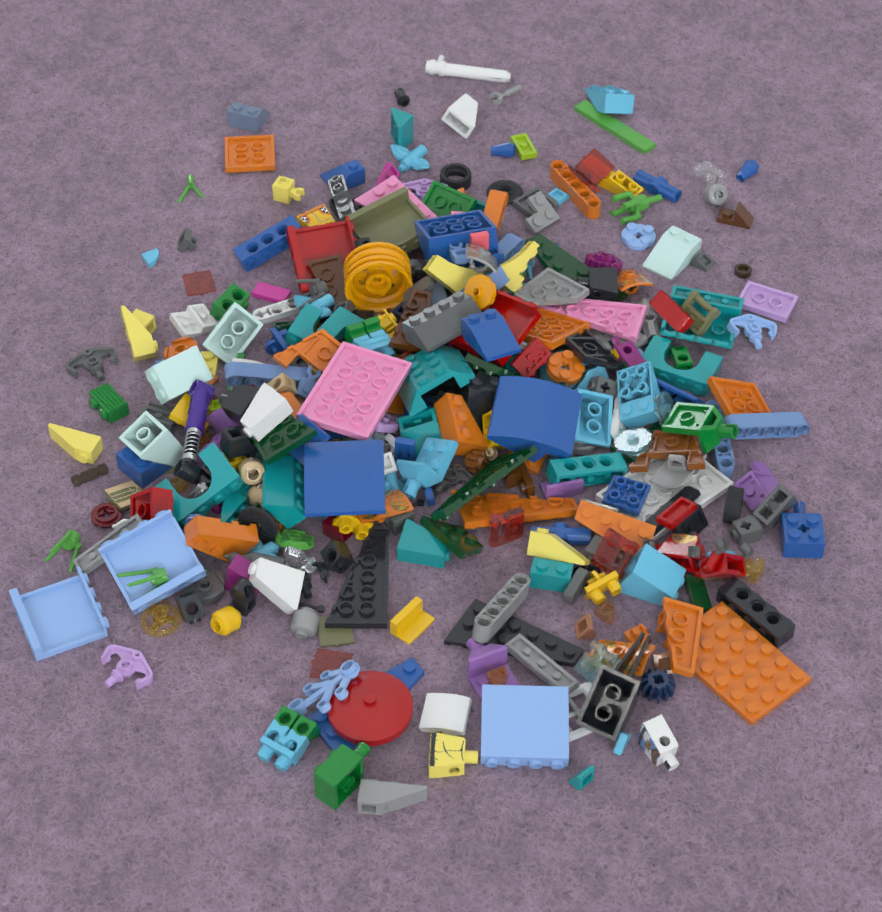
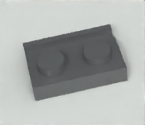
M149 401V405H146L137 415L138 419L147 411L169 431H172L177 423L169 419V415L174 408L157 402Z

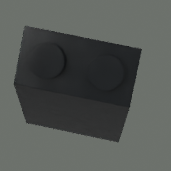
M474 377L471 380L469 379L470 383L462 387L461 395L482 434V415L493 409L499 377Z

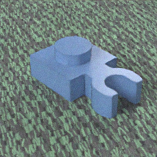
M461 242L458 243V246L449 244L450 257L455 264L464 265L470 262V259L466 258V247L463 248Z
M312 366L306 369V378L302 376L296 388L297 394L295 395L303 399L308 397L316 384L315 379L321 375V370L316 371V374L312 375Z

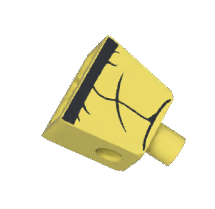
M431 732L429 778L464 775L465 763L478 764V751L465 750L466 739L463 737Z

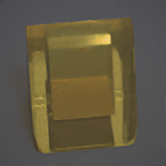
M175 477L169 481L179 494L188 489L187 481Z

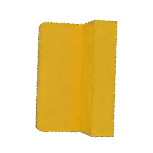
M416 596L390 621V633L410 645L435 621V618L423 611V600Z

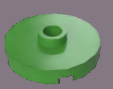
M285 529L282 533L278 531V534L275 536V542L277 545L287 549L307 550L314 547L315 537L312 534L306 535V532L303 530Z

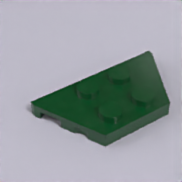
M467 353L465 361L471 363L470 367L482 370L490 376L525 377L505 367H500L492 362H486L483 358Z
M422 516L419 523L460 559H464L466 554L469 557L474 554H480L484 547L477 541V537L470 535L463 526L452 525L439 520L433 521L432 518Z

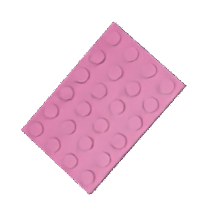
M342 342L297 412L296 419L300 414H304L320 428L358 440H368L411 371L412 362Z

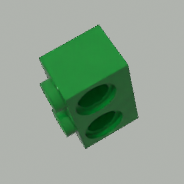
M232 283L213 303L210 315L220 320L234 302L246 310L250 304L248 302L250 294Z

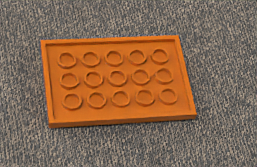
M720 602L703 614L694 675L751 726L811 682L812 678L724 602ZM665 640L662 647L668 651L667 640Z

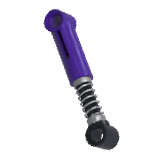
M199 379L192 383L189 390L191 399L185 425V443L182 457L174 469V476L189 483H194L200 473V466L197 465V451L199 450L200 438L204 434L209 401L215 390L213 386Z

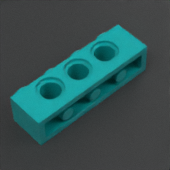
M615 452L549 460L545 474L550 484L582 478L584 486L609 484L614 474L624 476L627 474L628 467L621 453Z

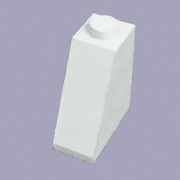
M465 93L447 109L441 120L467 139L475 128L478 102Z
M264 383L240 420L244 426L242 430L249 438L253 437L259 442L288 417L293 410L282 395Z
M261 557L252 562L248 569V574H250L249 581L284 613L290 615L297 611L305 572Z

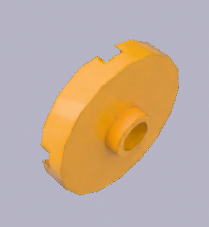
M478 274L469 279L464 293L473 298L481 311H485L495 301L496 285L492 282L490 276Z

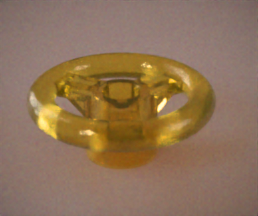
M159 603L148 607L140 618V625L143 631L154 637L168 636L174 633L181 624L179 610L166 603ZM168 610L171 611L175 617L168 615ZM151 613L154 623L149 628L146 620ZM166 623L173 624L170 628L166 630L157 631V629L160 626H163Z

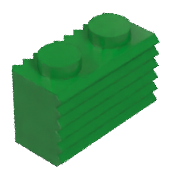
M108 382L89 391L90 399L88 401L93 410L97 409L100 417L103 420L106 419L110 424L130 414L128 403Z

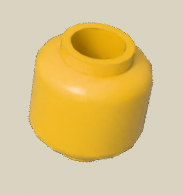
M225 606L215 611L210 621L212 630L221 636H227L238 630L241 626L240 612L232 606Z

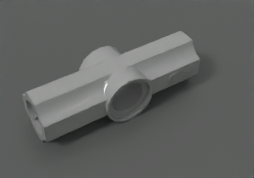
M642 299L637 304L647 305V313L641 331L648 338L647 344L649 345L653 336H660L657 325V314L654 312V308L649 304L650 301L648 299Z

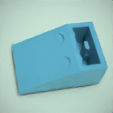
M591 85V88L584 89L597 111L602 113L633 114L635 95L629 93V90H622V88H615L614 86L600 87L599 85Z
M651 361L617 371L620 421L629 429H634L664 420L663 401Z

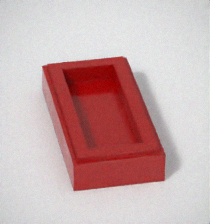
M681 496L656 517V522L673 530L697 509V503Z

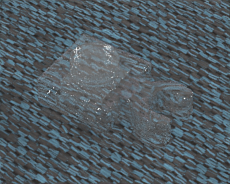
M287 546L283 550L286 566L301 571L305 570L310 574L317 570V567L312 565L316 559L312 556L305 557L304 551L291 546Z

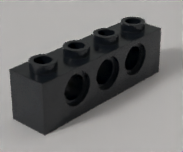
M733 577L718 588L716 601L718 603L724 602L777 649L793 637L796 625L789 618L782 615L774 606L767 603L759 594L752 591L744 582Z

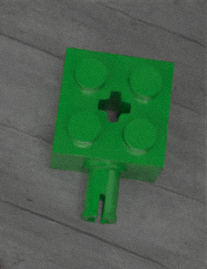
M360 742L354 750H351L344 744H341L337 749L332 750L325 762L319 764L314 770L315 797L336 811L360 786L361 779H364L363 759L371 752L369 746L364 742Z

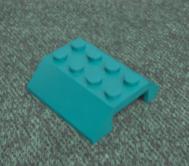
M674 285L670 297L680 307L689 294L696 290L712 307L718 308L721 313L718 318L714 319L703 337L695 334L690 328L685 333L677 332L667 320L662 322L660 335L732 350L735 334L728 331L727 325L731 318L741 316L744 298ZM697 302L693 303V306L704 316L708 315V312Z
M442 345L429 353L421 350L405 358V361L412 362V367L397 393L409 415L413 417L428 408L421 395L453 376L460 388L470 383L469 379H473L475 374L458 349Z

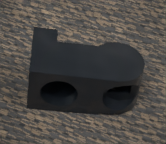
M240 578L230 590L233 600L229 606L234 607L241 615L247 617L256 605L255 590L249 580Z

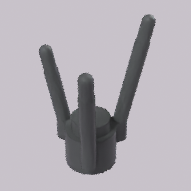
M320 278L295 280L296 283H312L309 287V292L301 294V296H315L299 306V309H302L306 303L311 304L323 297L328 292L327 284L323 280L320 281ZM294 297L288 299L289 303L294 301Z

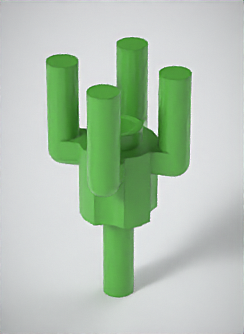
M631 191L611 196L612 202L626 199V202L621 204L622 208L610 211V215L615 217L625 212L632 214L620 218L622 225L639 220L642 217L640 212L648 209L651 203L661 201L662 195L658 194L647 198L645 194L633 196Z

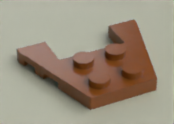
M655 430L645 443L644 450L637 454L636 461L634 463L631 462L629 468L630 473L648 472L651 459L664 460L668 458L669 454L688 457V470L706 469L695 435L665 433L663 430Z

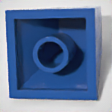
M357 159L320 174V177L327 184V180L333 176L343 174L349 189L365 183V168Z

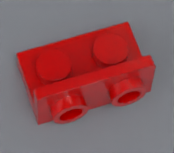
M534 337L510 365L520 375L532 378L536 374V370L547 363L548 357L552 353L537 337Z

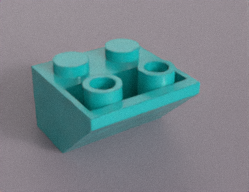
M434 408L421 411L413 417L407 415L398 418L402 438L415 440V459H417L427 437L442 439Z

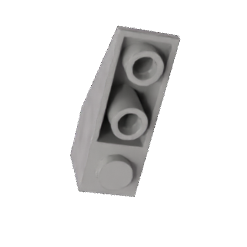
M361 779L357 800L358 813L382 815L426 801L427 786L404 784L396 781L385 782L376 779Z

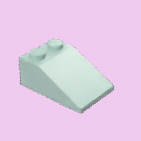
M672 225L661 236L642 267L672 281L700 253L702 239Z
M234 302L202 345L227 364L232 362L233 358H237V353H243L264 324Z

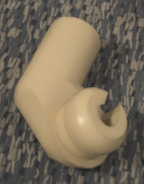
M488 448V450L484 451V457L488 458V462L496 459L498 456V451L495 448Z

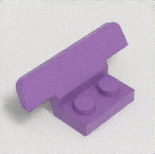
M752 461L749 464L752 470L734 483L735 487L744 488L743 499L752 512L779 484L766 464L758 461ZM793 508L788 513H793Z

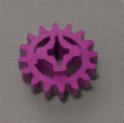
M598 251L595 254H586L584 264L591 268L617 267L618 273L621 272L623 261L616 259L617 257L614 254Z

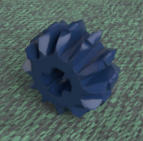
M657 667L653 671L649 668L647 673H643L641 677L643 682L641 687L642 696L648 697L649 702L656 699L657 704L660 702V699L667 702L668 698H672L674 695V689L676 688L673 674H667L666 669L659 671Z

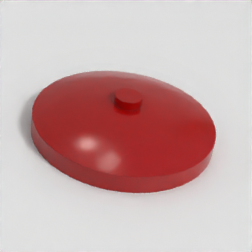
M380 671L359 672L354 679L350 680L346 688L349 695L344 700H338L334 692L329 700L332 707L327 712L331 727L341 738L356 745L364 742L368 746H377L395 740L408 728L413 716V700L409 689L395 676Z

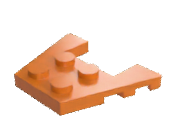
M321 329L302 339L301 342L287 347L286 350L280 353H276L273 359L286 369L299 356L315 370H321L322 374L341 343L324 329Z

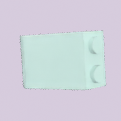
M197 345L144 371L161 405L185 393H189L190 387L196 379L205 383L213 379Z
M147 411L119 437L123 443L143 460L175 466L182 457L183 446L167 428Z

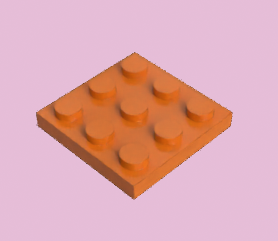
M274 134L225 137L226 173L275 171Z
M710 376L707 380L711 392L714 394L725 417L730 414L771 413L755 383Z

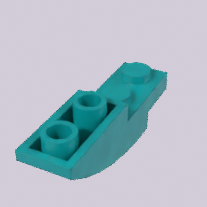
M243 483L239 490L225 497L221 511V522L231 523L239 516L242 509L248 507V492L254 485Z

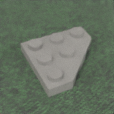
M548 267L516 291L513 296H518L526 302L531 301L537 306L576 304L589 295V288Z

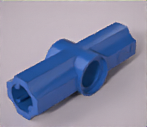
M640 169L633 176V181L646 188L649 194H661L663 198L673 203H676L682 196V191L668 184L663 176L654 177Z
M562 522L555 523L552 527L531 526L530 531L537 530V527L549 529V533L556 534L569 545L590 544L591 530L588 528L569 527Z

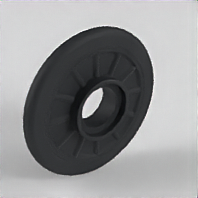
M510 180L495 181L486 190L487 197L491 189L507 191V205L513 204V200L523 195L521 186Z
M246 507L240 511L238 516L239 525L249 526L250 523L255 524L254 522H258L262 526V528L257 526L259 540L267 543L275 539V536L278 534V526L275 519L267 511L258 507Z

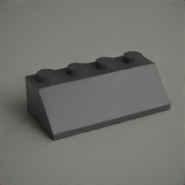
M461 291L455 292L450 297L440 300L437 304L425 308L422 312L402 322L406 342L429 353L462 335L461 318L467 317L470 314L481 313V310L471 296Z

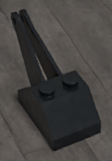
M643 632L640 633L637 640L615 668L601 664L575 724L617 742L619 734L623 732L629 722L639 698L643 682L634 677L652 636L648 635L629 675L623 672L638 651L645 636Z

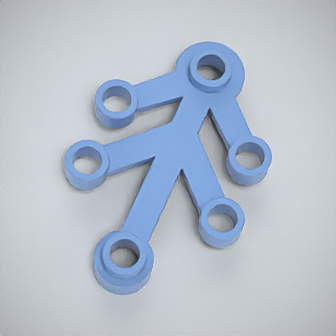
M348 660L340 666V669L324 671L320 675L322 682L308 683L303 687L302 690L308 698L304 701L301 698L294 699L289 703L288 708L304 716L307 712L306 708L322 697L317 703V708L321 713L328 712L332 707L329 700L333 692L338 700H344L349 695L346 688L350 680L359 674L360 665L354 660Z

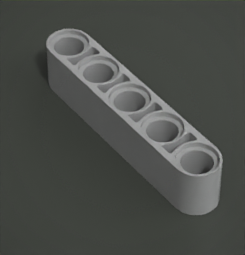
M523 573L513 575L476 616L472 632V638L476 642L486 643L490 641L525 601L531 582L528 575Z

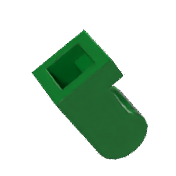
M686 346L670 347L669 356L675 369L688 370L693 368V361Z

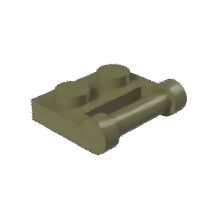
M696 290L689 294L681 306L695 321L689 328L701 337H703L714 319L718 318L721 313L718 308L712 307ZM697 302L708 312V315L704 316L693 306V303Z

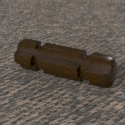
M105 463L97 465V468L93 467L81 472V475L76 474L72 476L71 482L75 487L80 486L82 482L87 483L98 478L99 475L108 474V468Z

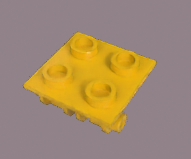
M384 308L385 314L378 315V318L380 319L381 327L391 339L398 325L397 319L392 312L388 313Z

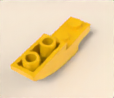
M593 155L581 163L580 168L592 176L591 182L616 195L631 191L633 196H637L644 191L643 187L620 170L614 172Z

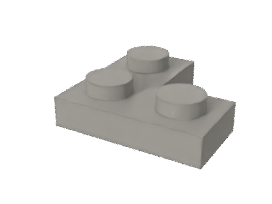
M541 191L526 200L535 214L525 219L524 224L533 235L560 219Z

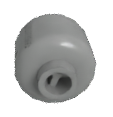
M711 183L705 187L703 197L708 204L721 205L727 200L728 191L720 183Z
M302 607L294 612L290 629L297 638L307 639V637H312L316 634L320 618L314 609Z

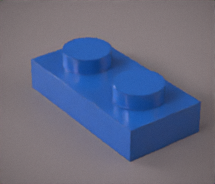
M396 437L395 463L398 459L415 461L414 439Z

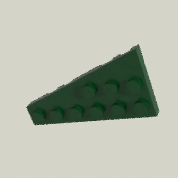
M542 234L526 239L525 244L528 241H535L539 244L535 257L545 269L549 267L575 282L577 277L587 276L590 269L588 266ZM618 289L616 302L626 299L628 294Z
M535 445L492 460L430 514L432 520L442 519V521L449 519L453 516L452 513L462 508L464 504L485 489L498 484L499 479L508 475L510 471L538 452Z

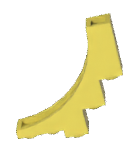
M528 241L516 255L499 264L510 280L502 287L508 293H515L521 289L522 281L525 278L520 273L526 270L527 262L529 259L534 258L538 252L539 244L535 241ZM433 255L423 268V271L451 293L461 291L465 288L471 277L480 274L470 268L450 263L439 255ZM486 268V270L482 271L481 274L486 273L491 268Z

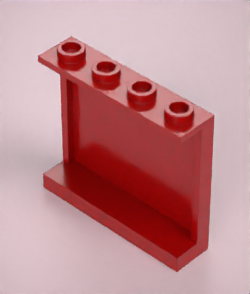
M346 216L345 221L295 229L294 225L287 226L286 236L296 279H316L307 261L341 254L344 265L346 257L356 249L354 241L357 240L353 236L354 224L350 222L349 216ZM298 283L300 295L309 292V287L312 283Z
M496 289L495 301L487 307L488 309H496L504 317L519 345L541 317L536 304L531 301H523L518 296L513 297L504 290L499 291ZM462 335L449 341V344L482 358L463 339ZM512 355L489 362L504 367Z

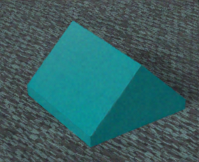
M390 108L391 135L395 145L407 148L414 140L413 115L396 108Z

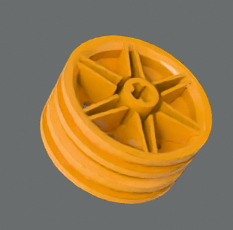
M371 242L357 247L345 259L343 265L345 295L347 300H350L356 309L384 313L383 309L385 308L390 313L401 302H405L403 295L408 288L413 286L410 259L401 248L386 242Z

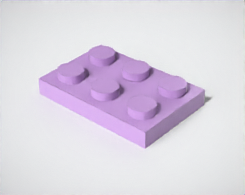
M748 280L739 297L744 298L743 310L786 323L798 302L799 296Z

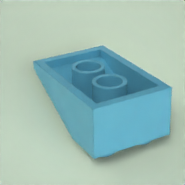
M578 388L576 392L582 394L574 441L610 448L613 396Z

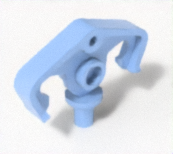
M753 314L731 318L727 325L728 331L735 334L734 338L740 333V330L735 325L743 327L744 334L755 345L756 349L763 347L761 343L763 338L761 328L770 330L768 332V335L771 337L770 340H773L777 334V325L774 322Z

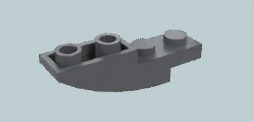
M341 174L333 176L327 181L340 221H345L347 215L357 210L344 175Z

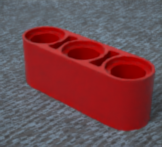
M661 289L649 302L677 332L685 333L695 322L691 316Z

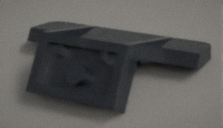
M685 486L645 522L657 526L654 536L664 528V526L656 522L657 516L681 496L694 502L701 496L700 491L691 486ZM697 504V509L672 530L673 533L686 535L688 531H694L699 534L709 524L701 505Z

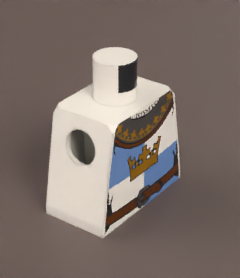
M662 714L644 722L636 740L655 767L664 763L668 771L676 769L680 765L675 757L679 747L678 742Z

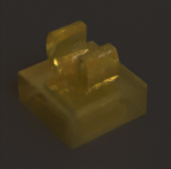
M759 556L755 562L752 559H746L745 566L747 567H745L746 575H749L748 582L756 584L764 572L766 559Z

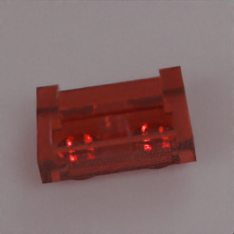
M521 506L500 515L494 513L489 516V524L491 525V536L488 539L489 546L495 548L523 537L524 510ZM503 524L502 536L498 537L499 525Z
M609 528L606 530L590 562L608 574L616 571L619 575L618 579L622 580L625 575V569L633 554L637 553L639 545ZM624 547L627 550L618 567H614L612 564L621 548Z

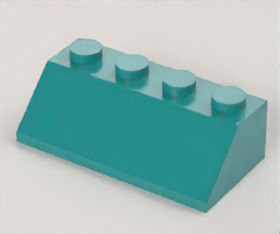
M285 455L270 465H267L263 459L265 471L262 474V507L289 529L306 518L304 465L292 455Z

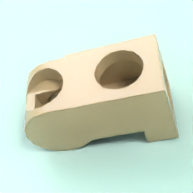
M283 372L267 383L279 394L290 391L293 395L297 394L295 381Z

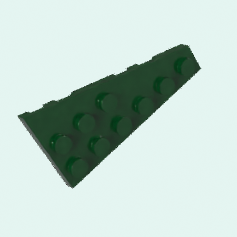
M290 414L259 442L255 438H251L266 464L270 465L314 438L318 433L314 428H309L304 422L296 420Z

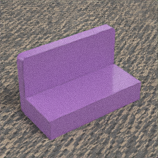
M582 478L557 484H550L549 481L540 483V490L544 500H547L549 497L566 498L583 494L584 481Z

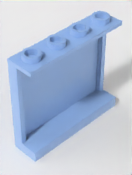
M170 509L158 512L153 519L140 522L133 530L122 532L118 538L113 541H105L98 548L134 615L207 576L193 549L186 545L185 535ZM164 567L169 581L150 591L157 586H152L151 581L132 587L127 586L128 583L149 577V574L117 577L116 575L118 573Z
M79 566L76 567L77 576L22 595H19L17 588L9 590L12 605L36 662L108 636L107 629L110 626L107 617H102L103 610L100 602H95V591L93 587L89 588L88 576L86 573H82Z
M482 685L481 765L489 768H495L498 765H507L509 768L529 766L532 769L551 766L552 769L557 770L568 767L569 687Z

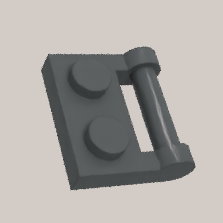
M539 187L513 200V206L526 215L527 218L535 213L526 200L539 191L543 193L553 209L558 207V203Z

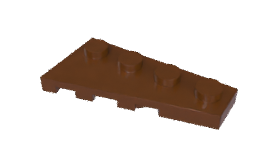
M413 289L388 347L415 352L421 351L420 348L406 342L402 322L430 307V291Z

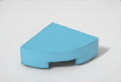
M157 248L141 254L142 259L149 268L153 267L159 258Z
M624 731L619 734L613 753L620 756L623 754L631 738V733Z

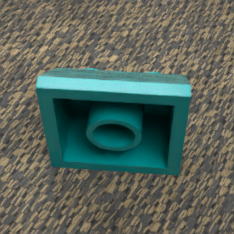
M535 556L530 571L531 582L529 587L564 593L573 578L576 564Z

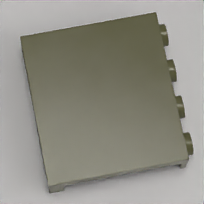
M405 186L347 215L350 222L354 224L353 234L357 239L369 237L371 242L390 243L401 248L406 254L415 248L421 247L414 221L428 219L409 199V191Z

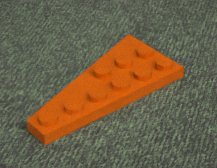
M451 490V496H452L457 490ZM489 492L486 495H477L457 510L464 529H475L556 518H570L576 515L578 505L574 498L549 497L547 500H543L530 495L529 499L519 498L518 494Z

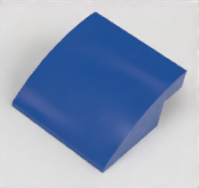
M482 210L414 221L417 237L427 263L433 255H439L448 262L455 264L450 257L449 244L458 246V243L461 242L463 248H465L466 244H470V233L482 231L489 233L488 251L496 258L497 265L504 262V253L498 248L497 227ZM473 260L476 267H484L485 264ZM467 262V263L464 264V265H459V264H455V265H458V266L464 267V268H469L470 262Z
M500 376L487 438L512 452L535 445L538 452L528 459L533 463L547 453L557 459L569 458L573 452L582 394L546 380L522 376Z
M383 439L305 443V517L386 514Z

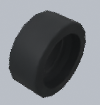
M460 163L447 164L440 171V183L447 184L455 190L460 188L467 190L471 186V170L466 165ZM459 175L464 178L460 180H452L447 177Z
M728 487L723 523L732 524V521L740 518L744 488Z

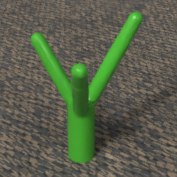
M193 175L187 176V187L180 196L178 203L184 199L188 190L192 188L200 198H203L201 192L194 185Z

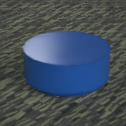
M431 486L424 488L427 506H434L435 500Z

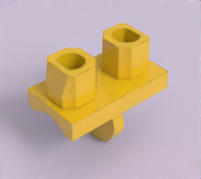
M356 515L338 516L332 520L333 525L339 527V532L343 534L355 533L356 539L361 541L368 536L369 529L374 525L373 521L361 524Z
M595 570L590 572L591 579L586 581L588 586L584 588L586 593L584 597L587 601L591 599L598 606L606 600L603 592L608 590L612 596L621 593L622 587L618 581L619 575L616 571L608 575L604 572L598 574Z

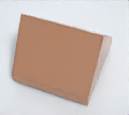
M587 613L574 623L578 640L596 639L591 614Z
M669 652L653 654L651 659L653 670L655 671L658 667L659 671L666 669L667 674H671Z

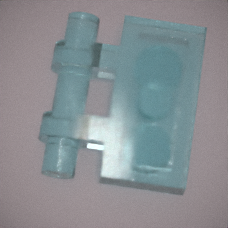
M595 640L590 643L594 654L590 655L585 652L574 668L592 684L602 664L600 662L602 658H605L607 660L606 665L615 668L621 661L617 654H612L603 643L599 644Z

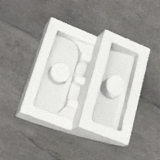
M204 304L187 305L186 311L170 313L169 320L181 337H197L212 331L217 324V321L210 315L209 310Z
M427 693L419 725L420 731L425 733L442 731L443 734L453 736L465 735L472 699L449 693Z

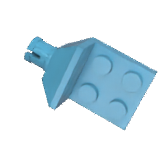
M427 437L416 461L398 459L396 464L401 476L406 480V484L401 492L407 498L415 500L420 487L428 488L442 482L459 444L455 440Z

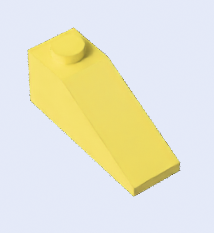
M125 305L121 306L120 312L134 362L156 357V351H159L157 341H153L152 335Z
M52 423L48 424L50 438L75 460L84 464L95 463L103 450L101 436Z
M537 527V530L530 531L527 555L579 565H590L588 558L556 534L549 533V529Z

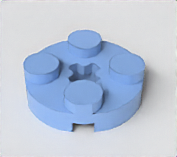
M628 223L621 233L622 243L624 242L626 247L632 250H646V248L652 247L655 244L656 234L651 225Z

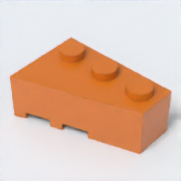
M446 393L434 404L442 439L455 440L459 444L454 455L466 457L469 452L472 453V450L484 452L489 448L462 395Z
M196 515L184 526L187 546L228 563L230 562L224 558L225 554L237 552L242 556L259 543L257 525L252 523L246 526L239 525L238 521L225 523L221 522L218 518Z

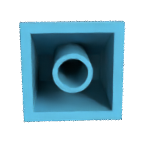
M646 543L627 562L619 579L622 587L621 593L662 606L664 597L677 599L679 595L677 590L685 581L684 574L687 569Z

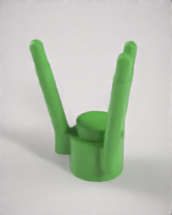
M68 530L63 538L49 551L50 554L45 558V561L48 562L62 547L68 551L74 549L69 573H72L75 566L73 560L77 558L79 549L82 546L79 542L81 540L80 534L75 530Z
M164 567L124 572L116 575L117 577L149 574V577L128 583L127 586L132 587L151 581L152 586H157L150 591L169 581Z

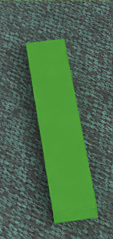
M587 100L574 106V111L645 155L655 148L656 144L608 113L597 111L594 105Z

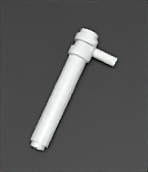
M439 55L437 61L431 59V61L427 60L425 72L429 73V75L438 74V76L442 77L447 75L500 83L510 82L511 73L506 70L447 63L444 61L443 55Z

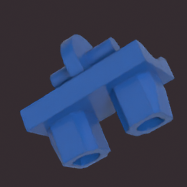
M275 327L270 328L272 338L266 341L265 351L268 354H276L286 350L290 346L284 342L287 330L277 331Z

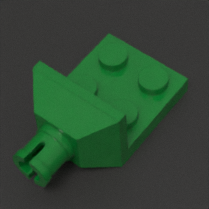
M676 402L661 426L665 433L698 436L703 453L711 451L720 444L723 438L736 439V436H738V425L724 423L723 417L715 405Z

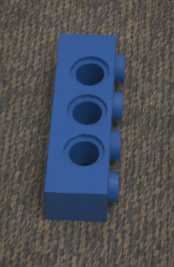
M293 215L233 249L238 262L246 272L289 248L286 236L287 226L294 225L295 229L302 228Z

